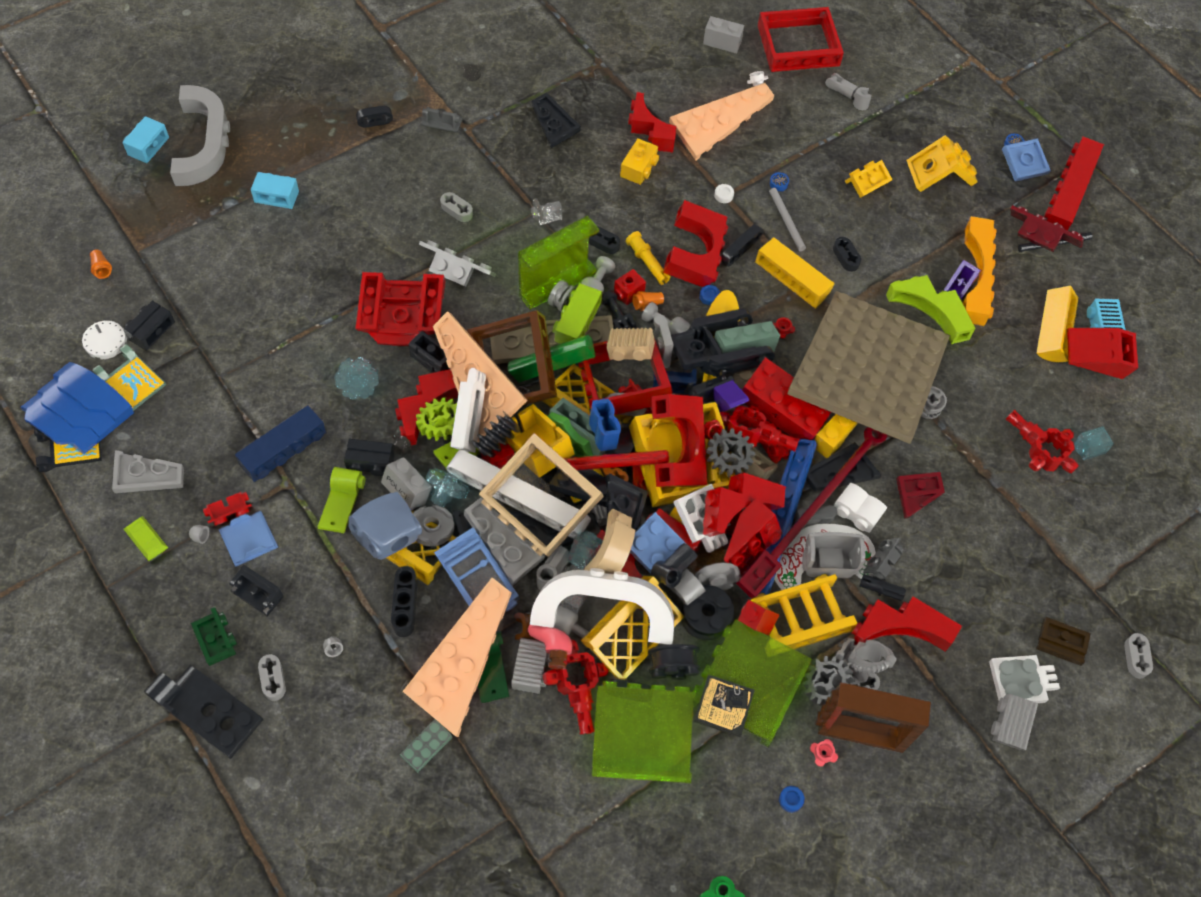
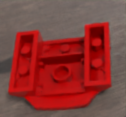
M362 272L356 330L368 333L377 344L390 346H409L410 341L421 331L428 335L436 334L433 326L440 319L446 281L444 274H423V281L386 280L383 273Z

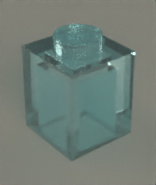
M1104 426L1082 432L1074 441L1075 449L1081 455L1083 461L1106 454L1114 444Z
M585 530L574 538L567 561L584 570L598 553L603 540L594 533Z

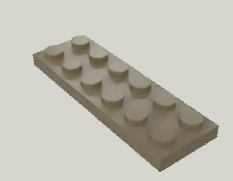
M612 315L594 317L585 334L593 339V344L608 341L610 331L613 328ZM560 319L546 320L550 347L560 344L554 342L555 333L552 332L555 322L560 321ZM531 326L490 337L492 360L495 364L509 363V361L535 353Z

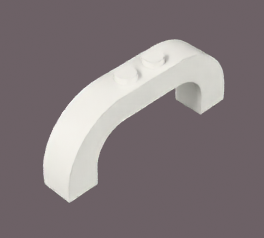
M591 568L590 571L572 570L561 573L552 578L541 589L531 612L530 625L554 628L558 605L568 596L582 594L630 601L640 605L649 616L650 632L648 642L671 645L673 641L674 616L671 605L665 595L650 582L630 577L625 572L609 574L604 573L602 569Z

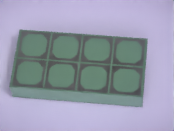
M434 719L400 754V757L418 773L453 737Z

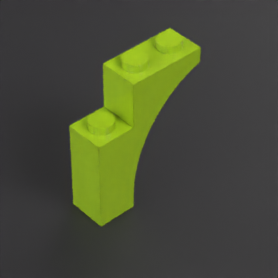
M928 275L915 276L904 281L898 280L890 284L886 294L889 302L904 303L929 315L940 325L945 334L950 335L949 341L951 344L970 340L976 328L956 290L942 291L937 294Z

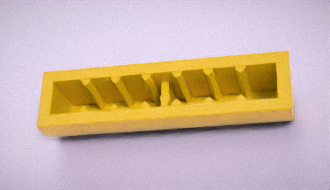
M773 237L758 250L755 262L815 309L831 292L835 284L776 238Z
M1072 286L1047 290L1037 354L1051 362L1068 361L1067 329L1074 328L1078 296Z

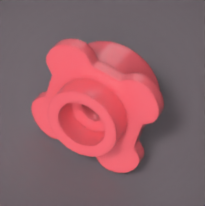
M825 739L818 744L813 743L810 746V751L814 753L816 758L815 764L822 767L827 762L835 763L837 761L838 755L835 753L831 740Z

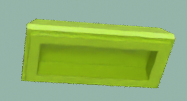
M143 516L123 529L148 561L168 549V546Z

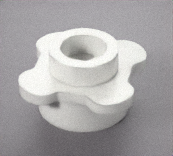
M763 71L753 72L750 74V80L747 81V84L753 83V86L763 84L764 80L768 79V76H764Z

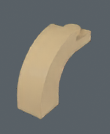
M615 509L608 513L603 543L596 556L584 570L590 571L591 568H598L604 570V573L609 574L621 572L630 553L635 536V529L631 528V517Z

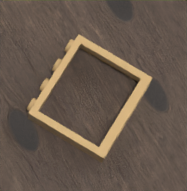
M535 433L479 493L484 498L481 503L490 511L495 508L500 513L498 518L506 526L511 523L517 528L514 533L523 541L528 538L533 543L531 548L540 557L543 553L549 557L604 497L594 485ZM536 449L591 497L547 546L493 498V495Z

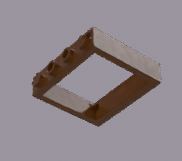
M537 310L467 329L471 337L484 350L483 339L531 326L541 390L523 394L528 400L524 405L557 397L546 319Z
M840 682L838 687L831 691V695L827 697L826 703L822 704L821 711L817 713L815 725L819 726V735L903 753L929 726L931 702ZM845 710L899 722L900 724L896 727L842 715L841 713Z

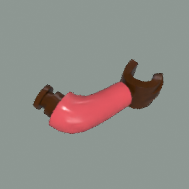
M516 613L514 618L517 622L522 623L523 630L522 633L515 635V640L520 641L521 638L541 641L545 644V651L549 653V659L552 660V662H549L548 667L557 670L566 669L564 661L567 660V655L572 653L570 637L557 628L530 625V614Z

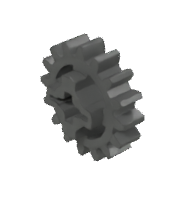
M733 428L730 429L729 433L722 429L720 435L715 433L712 437L713 439H710L707 445L709 447L706 453L711 456H709L707 461L714 463L712 469L717 467L720 469V475L724 471L727 472V477H730L733 472L735 475L741 474V471L746 472L749 469L748 466H751L754 462L751 458L755 456V452L750 451L754 444L747 443L750 438L749 436L741 437L742 431L734 434Z
M825 656L824 662L816 659L817 665L815 667L809 665L811 672L804 674L808 681L803 682V686L807 688L805 694L814 704H818L821 707L822 704L826 703L827 697H830L831 691L835 690L840 682L847 684L855 682V678L851 675L853 670L844 660L840 661L836 656L832 660Z

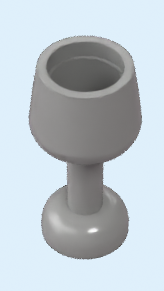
M600 256L596 260L598 270L595 276L584 278L581 284L600 290L603 294L604 286L600 281L604 274H610L614 271L615 263L608 257Z
M654 302L647 305L642 314V320L649 322L656 315L660 314L658 313V306ZM675 317L672 320L666 318L671 335L689 331L691 325L682 317Z
M559 605L554 628L565 632L567 635L573 632L579 637L584 638L589 631L577 624L578 614L567 607Z

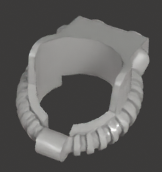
M848 638L846 642H843L842 649L836 653V657L840 661L844 660L853 670V675L861 682H867L871 673L875 674V672L879 673L887 668H892L896 662V657L892 650L874 640H866V643L859 641L857 645H854L855 639Z

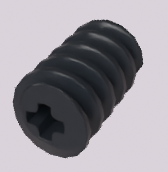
M504 411V417L496 416L498 423L490 422L491 430L486 427L484 428L485 436L477 435L480 440L479 442L471 441L486 457L494 458L496 456L494 450L499 452L502 450L499 443L507 445L506 437L513 439L514 434L512 431L517 433L521 431L518 424Z

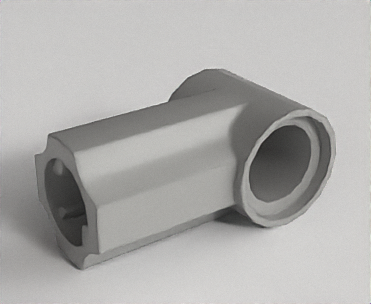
M559 546L547 558L545 563L538 568L537 587L540 591L550 581L543 580V577L554 578L563 573L572 559V554L568 549Z

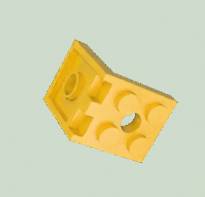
M946 135L906 160L916 188L920 192L952 172H955L970 186L978 182L975 176L977 171L970 164V154L967 150L963 151L957 142L954 143ZM933 162L932 167L926 170L927 165Z

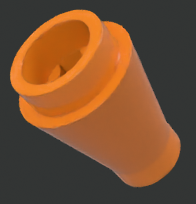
M93 250L90 253L91 273L99 279L107 278L111 274L112 266L104 257L102 251Z
M638 291L637 294L633 295L635 310L644 311L651 302H654L656 305L664 303L662 292Z

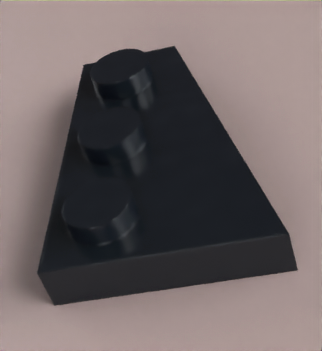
M547 92L532 100V108L551 148L581 131V126Z
M856 442L809 468L806 481L815 492L824 490L859 448ZM864 454L838 487L846 486L850 483L855 484L879 479L881 474Z

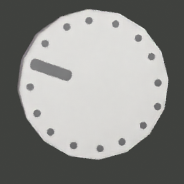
M113 321L94 323L85 331L82 338L85 351L91 357L100 359L115 357L121 353L120 348L127 342L123 328Z

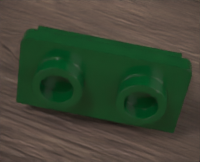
M216 607L210 608L212 614L191 623L209 666L236 654L233 647L237 645L232 631L227 633L225 628L229 624L224 612L219 613Z

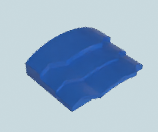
M69 362L53 374L54 379L37 391L38 394L21 406V409L26 412L25 421L40 430L56 444H70L82 454L88 452L134 414L132 406L113 387L93 372L72 362Z

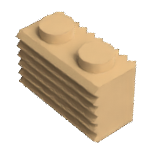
M612 328L607 344L609 359L616 361L623 359H635L638 361L652 359L655 344L653 330L651 328Z

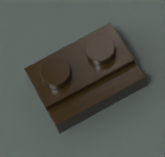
M1045 617L1042 621L1036 649L1082 666L1085 663L1084 658L1087 654L1091 633Z

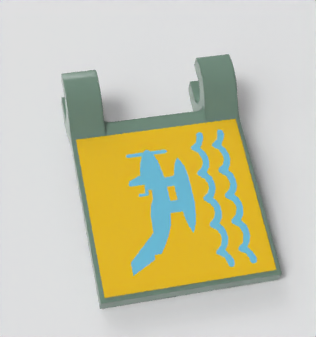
M126 344L120 348L123 357L127 360L110 374H107L100 365L92 371L125 398L134 411L166 386V383Z

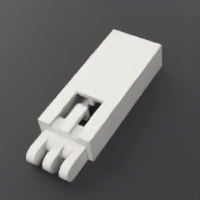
M475 368L469 369L467 382L460 383L450 446L458 450L474 453L476 452V447L471 441H477L478 439L477 435L479 433L486 380L485 373Z

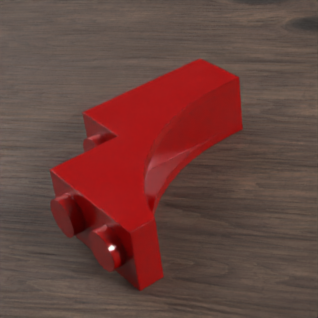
M451 369L418 376L419 385H416L418 395L397 399L399 408H395L397 421L402 420L403 426H400L399 429L402 439L407 440L408 446L417 444L420 430H418L416 424V414H421L419 409L426 408V402L433 404V399L441 402V399L445 398V401L448 402L450 399L458 398L459 393L455 386Z
M745 472L731 476L728 485L729 489L719 487L707 491L703 535L712 537L724 534L732 518L739 511L748 507L756 498L771 511L784 508L786 486Z
M913 596L908 603L904 601L898 611L879 599L874 606L869 604L863 613V616L866 617L863 624L858 622L852 634L855 635L854 645H857L859 641L866 643V640H873L887 635H906L927 641L946 652L955 640L962 625Z

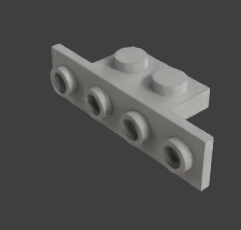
M430 240L427 243L422 241L419 243V245L436 252L429 271L435 274H444V277L466 287L473 269L493 277L496 276V273L491 271L492 267L481 263L480 266L473 264L474 259L465 255L459 258L455 256L457 252L445 248L444 251L438 249L439 244Z

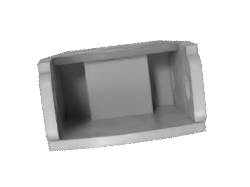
M815 532L808 534L802 556L803 571H806L807 576L818 577L824 574L828 576L836 574L837 578H850L862 569L865 563L863 535L843 532Z

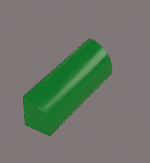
M589 335L550 347L553 371L595 357L593 339ZM535 353L509 361L508 372L518 382L539 376Z

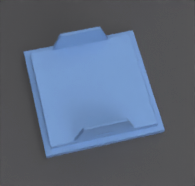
M261 511L252 515H241L232 519L229 525L218 529L235 567L278 548Z

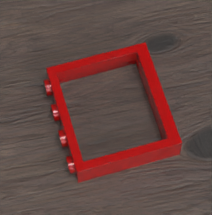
M829 7L760 12L758 29L771 72L840 66L844 52ZM822 25L829 49L776 53L769 29Z
M608 341L593 344L595 357L578 363L579 369L583 368V370H580L582 381L587 382V384H584L587 397L591 396L588 399L590 410L593 400H600L590 365L610 360L607 351ZM656 341L650 362L658 386L604 398L612 402L615 409L614 415L652 407V396L672 394L671 384Z

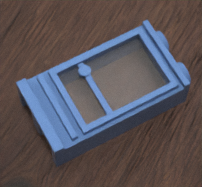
M474 527L434 552L469 606L491 578H494L512 593L506 612L518 604L516 601L520 599L519 595Z

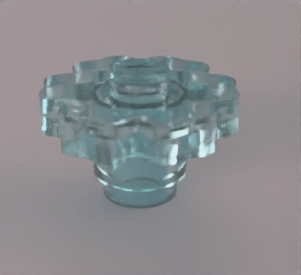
M358 357L355 361L352 358H347L339 364V371L335 373L334 378L336 387L343 389V396L349 397L352 400L357 399L358 396L366 399L374 393L375 386L379 383L378 370L371 368V361L365 360L362 357Z
M437 468L429 469L426 475V480L433 486L430 492V500L441 507H446L453 497L459 499L466 498L470 491L468 485L464 484L455 475Z

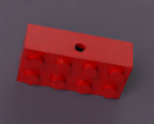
M765 357L742 389L749 398V401L745 402V404L757 406L759 412L763 413L767 420L774 423L775 426L789 436L812 440L831 412L788 395L787 393L794 377Z

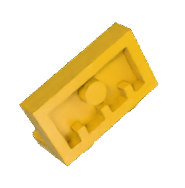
M882 160L877 163L871 161L863 166L864 170L860 171L858 168L849 173L850 178L845 180V183L852 182L861 198L892 181V178Z

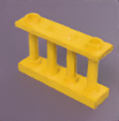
M824 574L815 578L814 581L768 595L761 593L754 599H751V601L765 607L780 603L792 631L790 635L782 637L774 625L769 635L770 639L765 647L768 658L854 630L857 625L854 615L849 617L842 615L830 588L833 587L837 580L836 574L831 576ZM822 590L834 617L833 622L825 624L821 621L810 593ZM801 596L813 624L812 628L807 630L800 628L790 605V599Z

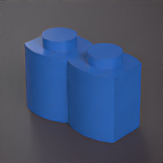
M609 399L593 400L589 417V426L595 433V443L600 451L616 449L621 431L620 423L614 416V406Z

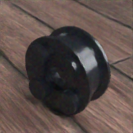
M703 585L705 592L689 605L683 604L681 610L684 616L682 624L692 636L701 640H714L721 637L729 628L734 616V605L729 595L722 589L711 585ZM702 610L711 611L712 616H705Z
M689 644L653 647L648 650V655L652 656V668L649 669V673L652 674L653 679L672 676L673 680H684L686 675H698L701 671V666L697 665V653L700 652V648Z

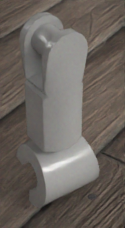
M837 73L832 74L831 78L826 80L825 83L828 88L838 91L850 99L854 98L853 105L856 109H868L872 95L868 94L869 88H858V86L845 80Z

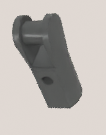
M832 505L822 506L807 524L831 523L837 515V509ZM808 508L796 510V522Z

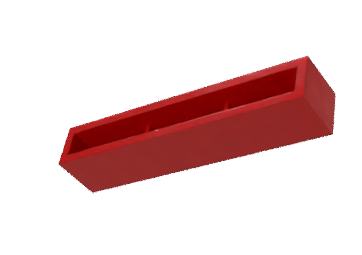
M1082 137L1079 143L1075 142L1071 153L1074 155L1069 156L1066 162L1068 168L1065 167L1060 176L1063 181L1059 180L1055 191L1058 193H1054L1049 202L1052 207L1048 206L1044 214V218H1047L1046 221L1052 224L1058 223L1065 230L1070 228L1104 144L1086 137Z

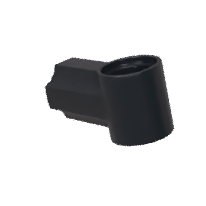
M683 543L666 561H657L653 565L651 576H654L658 582L667 587H676L681 581L682 572L698 556L689 545Z

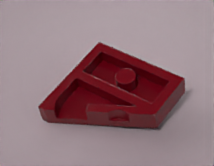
M941 472L905 475L896 478L904 519L909 518L945 493Z

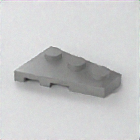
M115 450L112 484L114 493L183 488L184 467L182 464L160 459L151 460L143 458L141 455L134 454L132 456Z

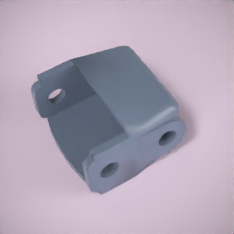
M398 492L378 497L363 505L349 516L351 534L374 558L380 560L411 545L417 540L418 535L422 534L419 521L412 514L408 504Z

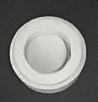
M727 184L718 185L715 189V199L720 203L732 201L734 189Z

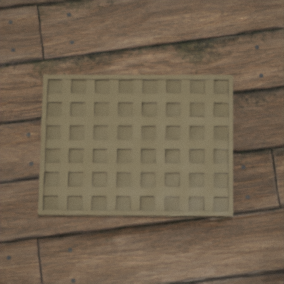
M836 291L787 394L910 444L950 335Z

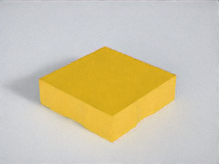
M717 403L703 404L704 424L715 419L725 429ZM652 414L634 417L629 425L636 452L667 450L669 452L668 463H675L682 451V438L678 427L670 420L653 419ZM708 438L705 439V449H706V450H707V448L709 447V446L707 445L708 442L710 441V440H708ZM655 464L640 465L652 507L673 504V501L712 484L708 483L707 475V485L656 487ZM724 471L721 474L722 482L719 478L712 484L714 489L719 487L729 489L730 477H727V472Z

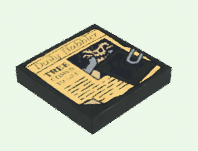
M708 675L694 722L741 737L755 690Z

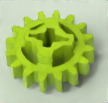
M442 398L441 402L433 399V404L426 402V408H420L421 414H416L418 430H420L422 436L426 435L427 439L435 437V440L438 441L440 437H443L444 440H447V435L450 434L452 436L457 403L454 404L453 399L446 402L445 398Z

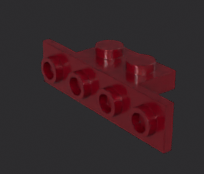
M1011 206V216L1024 222L1018 231V236L1054 252L1061 239L1082 248L1084 238L1078 232H1070L1058 223L1052 224L1046 221L1041 215L1028 213V210L1024 207Z

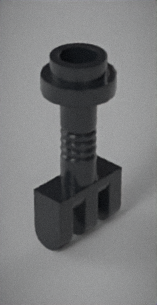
M612 290L603 293V304L609 305L616 319L612 320L614 329H620V325L623 329H628L629 325L631 328L636 327V322L631 313L623 315L616 302L618 295Z

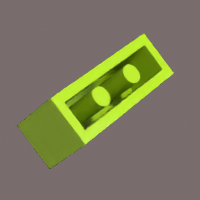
M579 283L576 290H572L568 306L564 305L560 321H556L553 326L552 332L555 333L554 342L562 344L585 336L601 305L602 291Z

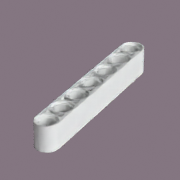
M458 450L446 468L452 476L481 491L501 470L464 450ZM513 475L493 495L494 498L559 532L579 511V509ZM586 515L568 536L576 540L580 539L591 521L590 517Z

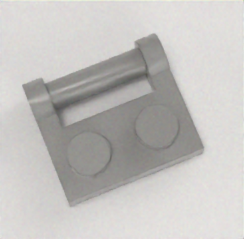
M659 314L654 317V338L664 367L668 368L671 362L673 341L666 317Z

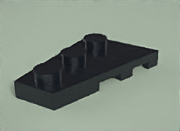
M560 469L557 470L549 484L552 491L584 501H588L591 498ZM593 469L577 470L603 494L604 497L597 505L607 507L606 478Z
M609 473L606 475L607 517L612 509L631 517V528L635 529L636 532L648 491Z

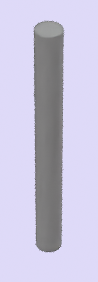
M770 189L769 192L798 250L804 251L806 246L777 189Z

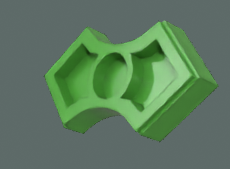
M553 412L547 416L557 427H560L569 435L575 454L573 455L574 457L593 456L590 441L575 431L569 418Z

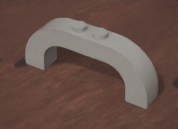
M180 85L179 102L183 113H202L208 116L204 148L192 157L172 158L170 174L175 186H189L209 179L222 166L226 147H229L227 132H230V123L227 121L220 98L214 92L200 86Z

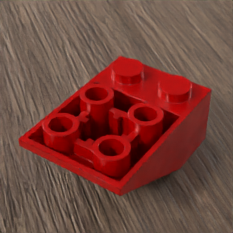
M1120 328L1067 329L1068 362L1070 365L1124 379L1138 369L1136 333Z
M757 498L740 513L724 557L725 563L734 564V566L739 568L740 575L745 573L749 565L756 560L762 551L766 550L771 544H776L783 534L776 514Z

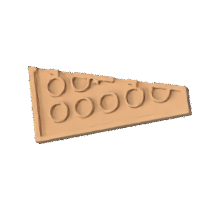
M766 83L671 116L669 123L677 126L676 133L696 161L702 153L712 149L716 142L722 141L736 130L744 120L747 121L753 113L760 111L773 101L774 94Z
M447 311L433 328L441 349L444 350L447 358L446 362L454 376L453 380L458 393L460 383L467 382L470 368H475L486 375L485 394L478 433L485 436L484 428L486 427L491 430L490 422L498 423L497 415L504 417V411L512 417L528 400L456 318Z
M494 578L490 579L403 690L407 696L456 737L460 735L463 720L470 708V701L477 689L488 659L490 647L494 643L500 620L504 616L512 594Z

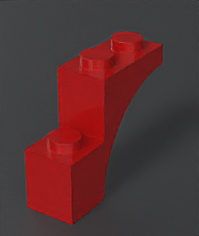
M637 92L636 99H632L631 111L633 113L629 114L628 125H632L631 133L649 135L648 142L658 146V151L673 153L677 126L665 123L653 116L645 105L644 93Z

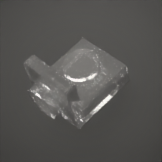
M535 198L533 199L531 213L533 218H537L539 224L543 225L562 219V206L559 201L540 206L538 199Z

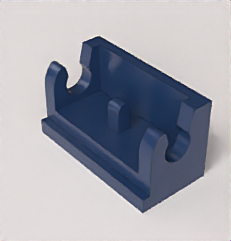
M693 368L691 373L666 371L672 393L684 394L687 384L691 382L696 386V368ZM654 374L653 387H657L658 383Z

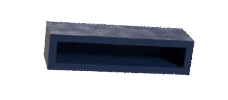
M307 405L237 452L235 456L242 469L253 482H256L259 479L265 478L277 466L285 464L293 455L301 453L312 442L320 440L326 434V429L323 421Z

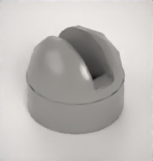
M195 525L190 529L189 536L192 541L203 544L209 537V528L204 525Z
M330 636V638L324 640L323 649L328 657H336L342 653L343 645L339 638Z

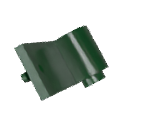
M501 630L496 631L494 643L490 647L488 659L478 683L481 703L510 697L500 645L504 644Z

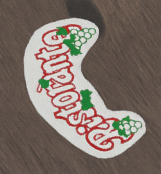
M815 524L806 527L800 531L783 552L780 560L782 566L776 572L774 580L781 590L801 584V575L803 573L802 556L809 533L843 532L863 535L865 563L862 569L855 574L860 579L863 577V571L867 567L868 560L876 553L874 545L868 536L849 526ZM866 573L868 576H874L873 573Z

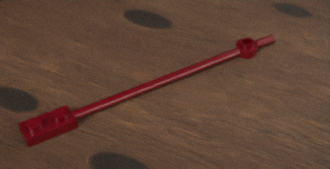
M866 427L864 430L865 441L771 553L767 550L762 551L740 577L736 584L751 599L757 597L782 565L777 559L868 449L872 445L877 446L884 442L887 434Z

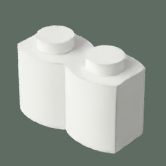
M853 483L847 486L834 504L840 517L852 520L859 530L869 533L887 509L880 500L868 495L866 491Z

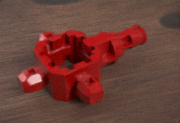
M751 405L748 408L745 406L736 407L732 416L729 413L720 412L724 427L728 426L727 433H729L731 428L734 429V434L742 431L741 437L749 436L750 438L747 443H753V447H756L757 443H762L768 447L770 445L774 447L779 445L793 452L796 451L800 439L782 434L781 430L776 429L777 426L765 423L766 417L763 413L759 412L757 406Z
M1016 410L1011 412L1006 418V421L1020 430L1019 434L1023 436L1022 439L1031 444L1029 455L1032 460L1029 463V467L1033 471H1039L1043 468L1046 471L1054 472L1061 465L1063 466L1062 469L1068 473H1073L1078 468V463L1073 458H1069L1075 449L1074 442L1071 441L1074 433L1070 429H1064L1060 432L1057 428H1049L1047 431H1043L1037 423L1034 424L1023 419ZM1052 442V446L1055 449L1061 450V456L1058 458L1055 456L1053 458L1050 457V453L1046 449L1044 451L1041 449L1043 447L1042 444Z
M571 640L572 653L567 655V660L564 663L566 665L575 662L581 663V667H585V670H583L584 677L587 678V681L584 682L585 684L575 686V684L571 685L570 681L567 682V669L549 670L543 674V681L546 685L557 684L558 691L563 695L569 696L570 708H573L574 714H577L580 735H585V733L595 732L591 718L592 704L594 703L591 689L598 683V678L606 676L609 670L603 663H595L594 657L588 652L578 653L579 647L577 642Z

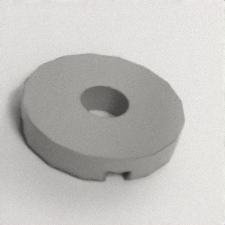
M432 505V507L423 506L414 511L413 515L419 521L422 528V534L418 535L416 540L418 543L435 547L444 544L451 538L454 533V521L452 514L446 508ZM434 522L438 526L436 528H428L426 524Z
M717 563L700 569L695 574V577L702 585L715 586L725 591L733 587V583L737 582L741 575L739 568L734 566V564Z

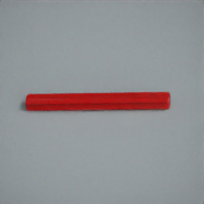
M667 450L563 459L575 470L668 463L669 452Z

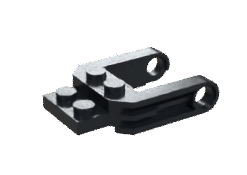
M745 308L696 318L693 320L689 331L671 335L673 351L684 370L700 367L702 372L715 377H719L720 371L725 369V375L758 368L765 357L770 361H773L775 358V354L770 346L757 348L754 346L721 354L722 351L713 336L719 330L751 325L753 318Z

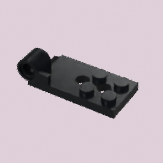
M191 665L175 682L161 672L144 690V693L229 759L235 755L263 721L260 715ZM207 706H216L213 715H203V711ZM233 719L234 725L231 729L223 730L221 728L224 720Z

